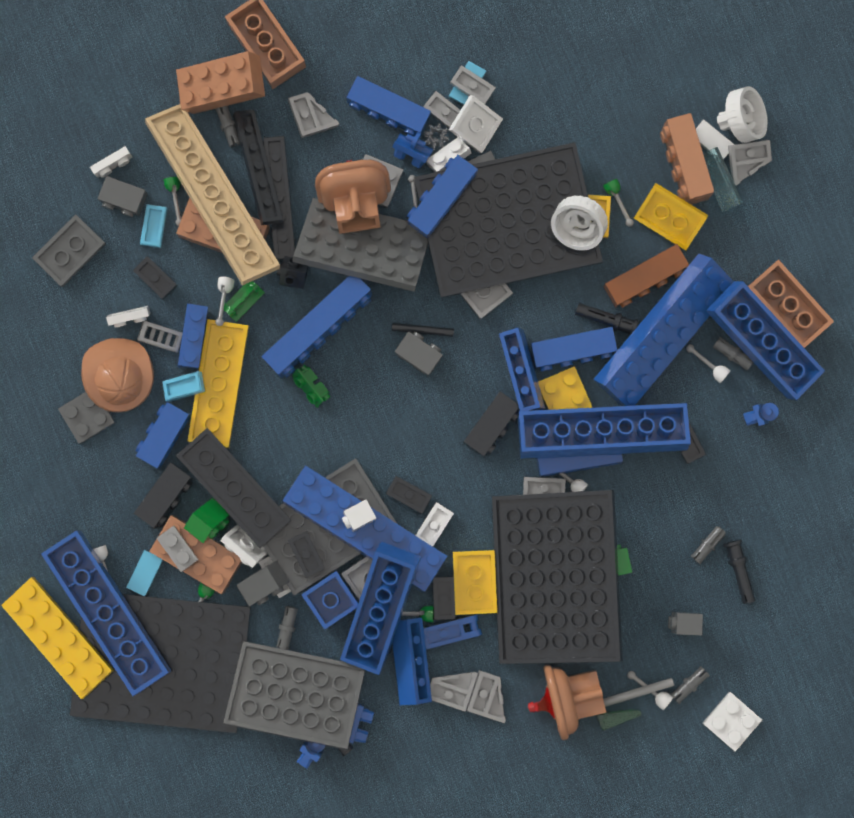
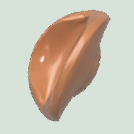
M111 338L93 345L84 354L81 369L83 386L89 398L98 407L109 412H126L140 406L147 399L154 383V369L147 351L140 343L130 339Z

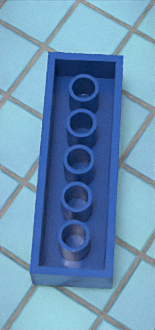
M348 276L261 357L281 379L284 376L288 378L295 372L296 369L294 367L299 362L303 364L311 357L310 352L316 348L318 350L326 343V337L330 334L334 336L341 329L340 325L345 320L349 322L354 318L355 312L360 306L364 308L371 302V289L361 278Z
M734 281L706 310L787 399L797 400L825 371L743 281Z
M384 542L380 543L372 560L340 658L341 661L380 675L395 637L421 556Z

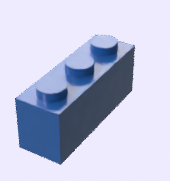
M187 303L177 367L194 370L199 368L208 310L207 306Z
M168 402L159 408L157 412L158 419L155 423L152 422L146 431L148 436L145 441L141 440L136 448L138 452L136 457L157 469H161L191 418V415Z

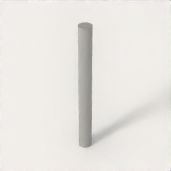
M669 678L604 698V705L607 707L674 686L673 680Z

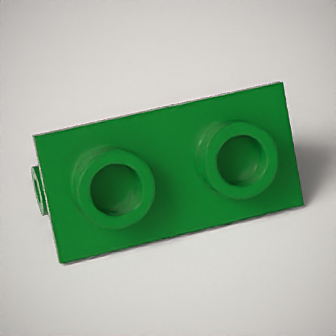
M251 281L243 285L224 305V311L237 322L265 292L255 282Z
M303 365L300 369H296L292 375L294 383L305 392L308 401L318 408L323 401L325 402L330 398V392L321 381L314 385L313 382L318 377L310 367Z

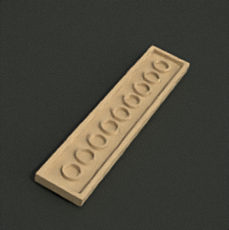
M181 104L145 118L147 127L242 286L280 269L279 262L188 112L181 110Z

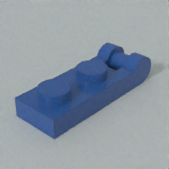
M478 615L423 628L426 649L482 635L481 628L479 629L477 621H479ZM469 623L471 631L465 632L463 625Z

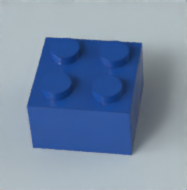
M335 571L301 594L324 630L355 610L359 603L338 571Z

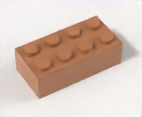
M249 0L225 16L228 26L244 49L260 56L262 75L272 90L306 68L305 60L263 0Z
M249 51L176 70L181 110L192 114L265 96L260 56Z
M689 113L667 119L660 132L662 143H666L668 149L666 157L668 162L672 163L674 169L671 173L674 182H677L679 190H677L678 197L691 205L706 201L712 196L714 189L692 115Z
M189 198L176 234L179 238L223 253L192 200ZM251 217L266 240L270 226L261 225L259 219Z
M779 260L748 286L804 348L834 322Z
M171 515L159 536L172 526H175L199 559L183 572L218 593L224 594L242 564L240 557L234 552L227 550L223 544L209 538L206 542L202 543L184 529L186 525L184 521ZM156 539L149 552L177 568Z

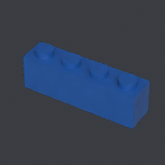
M359 76L356 77L346 97L347 103H349L351 108L357 111L362 109L368 112L367 115L376 120L381 118L386 121L388 126L395 129L400 127L404 129L405 134H410L414 137L417 132L423 133L431 117L430 110Z
M459 155L454 159L451 157L444 166L446 168L445 172L435 177L432 182L434 185L430 191L426 190L419 199L421 201L420 205L417 208L413 207L407 215L409 218L408 225L427 239L477 174L478 169Z
M518 327L499 333L520 411L544 410L545 405L524 330Z
M613 327L534 342L530 345L535 369H540L541 372L552 370V366L560 365L561 368L572 366V362L579 360L581 364L592 362L594 357L601 356V359L612 358L613 354L617 352Z
M622 454L536 458L540 477L611 466L623 462Z
M422 618L402 619L399 622L392 642L400 705H417L432 702Z

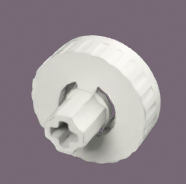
M747 86L731 91L728 94L726 111L720 112L717 116V123L720 129L723 131L731 129L734 136L742 143L761 139L765 136L768 124L767 113L761 96L754 88Z
M572 196L563 199L557 206L551 219V228L555 237L565 246L575 250H589L596 247L601 242L608 227L607 215L604 209L596 201L583 196Z

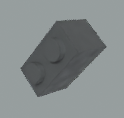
M106 176L98 200L104 208L109 210L117 208L122 210V214L133 217V215L140 216L148 193L144 189Z
M408 331L395 350V355L429 377L443 357L440 353L441 349L433 343L429 346L423 342L425 338L414 331L412 334Z
M277 561L237 584V587L249 606L256 602L259 606L269 600V594L272 593L274 597L284 591L282 586L289 583Z
M672 612V616H668V629H671V633L702 635L703 614Z

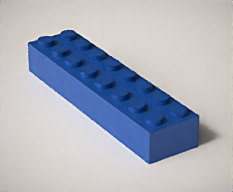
M698 254L593 380L619 405L635 406L710 315L706 310L734 281L712 258Z
M687 403L519 411L518 415L521 459L688 450L691 444Z
M306 465L282 500L283 504L373 560L375 551L381 542L421 556L412 586L422 593L426 591L447 558V555L372 507L371 509L376 517L375 521L354 532L351 528L347 529L342 520V517H344L343 512L362 501Z
M76 530L41 553L132 696L137 695L172 672L82 531Z

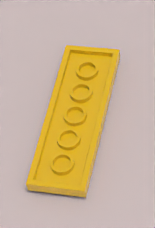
M207 319L199 371L202 372L205 392L195 395L188 442H192L208 428L225 448H229L249 326L224 322L222 326H217L216 320Z
M31 577L1 605L80 699H84L114 671L35 577Z

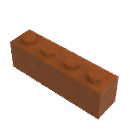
M678 244L605 283L603 287L615 308L620 305L624 308L633 302L632 298L636 296L642 298L650 293V288L654 286L660 288L667 284L668 278L675 276V278L680 277L689 266V263Z

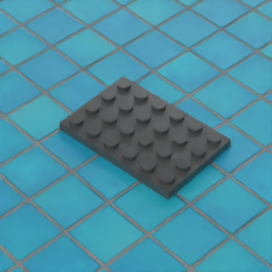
M313 198L293 255V262L415 292L428 246V239L408 225V221L379 214L380 228L339 234L336 211L327 210L323 203Z
M356 458L325 477L361 501L367 500L370 507L396 523ZM285 504L279 507L291 519V522L263 546L273 562L277 561L289 581L287 585L294 596L361 554ZM306 531L325 568L308 578L305 577L288 542L289 539Z
M243 641L223 724L348 750L365 670L343 661Z

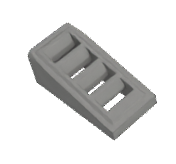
M143 321L137 341L178 353L182 332ZM148 327L152 329L149 338L146 339L145 335ZM156 330H160L157 341H153ZM164 332L168 333L165 344H162L161 341ZM172 334L176 335L173 347L169 346Z

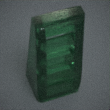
M639 709L609 711L595 716L600 728L607 730L641 716V712Z

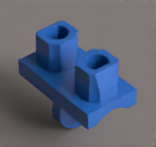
M419 132L416 133L415 137L410 134L405 136L400 133L392 146L395 148L394 157L404 159L406 155L413 157L411 164L417 168H421L427 162L433 149L426 146V142L420 140L422 134Z
M773 403L758 404L752 406L753 411L743 414L747 426L755 423L762 426L768 424L769 421L775 420L779 415V409Z
M358 703L350 743L354 741L366 742L369 731L358 728L359 722L363 721L371 724L374 712L364 708L363 704Z
M305 741L299 750L302 754L297 763L307 769L313 760L315 762L319 760L324 752L325 745Z

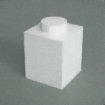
M367 500L343 512L344 517H342L346 528H351L353 532L376 520Z

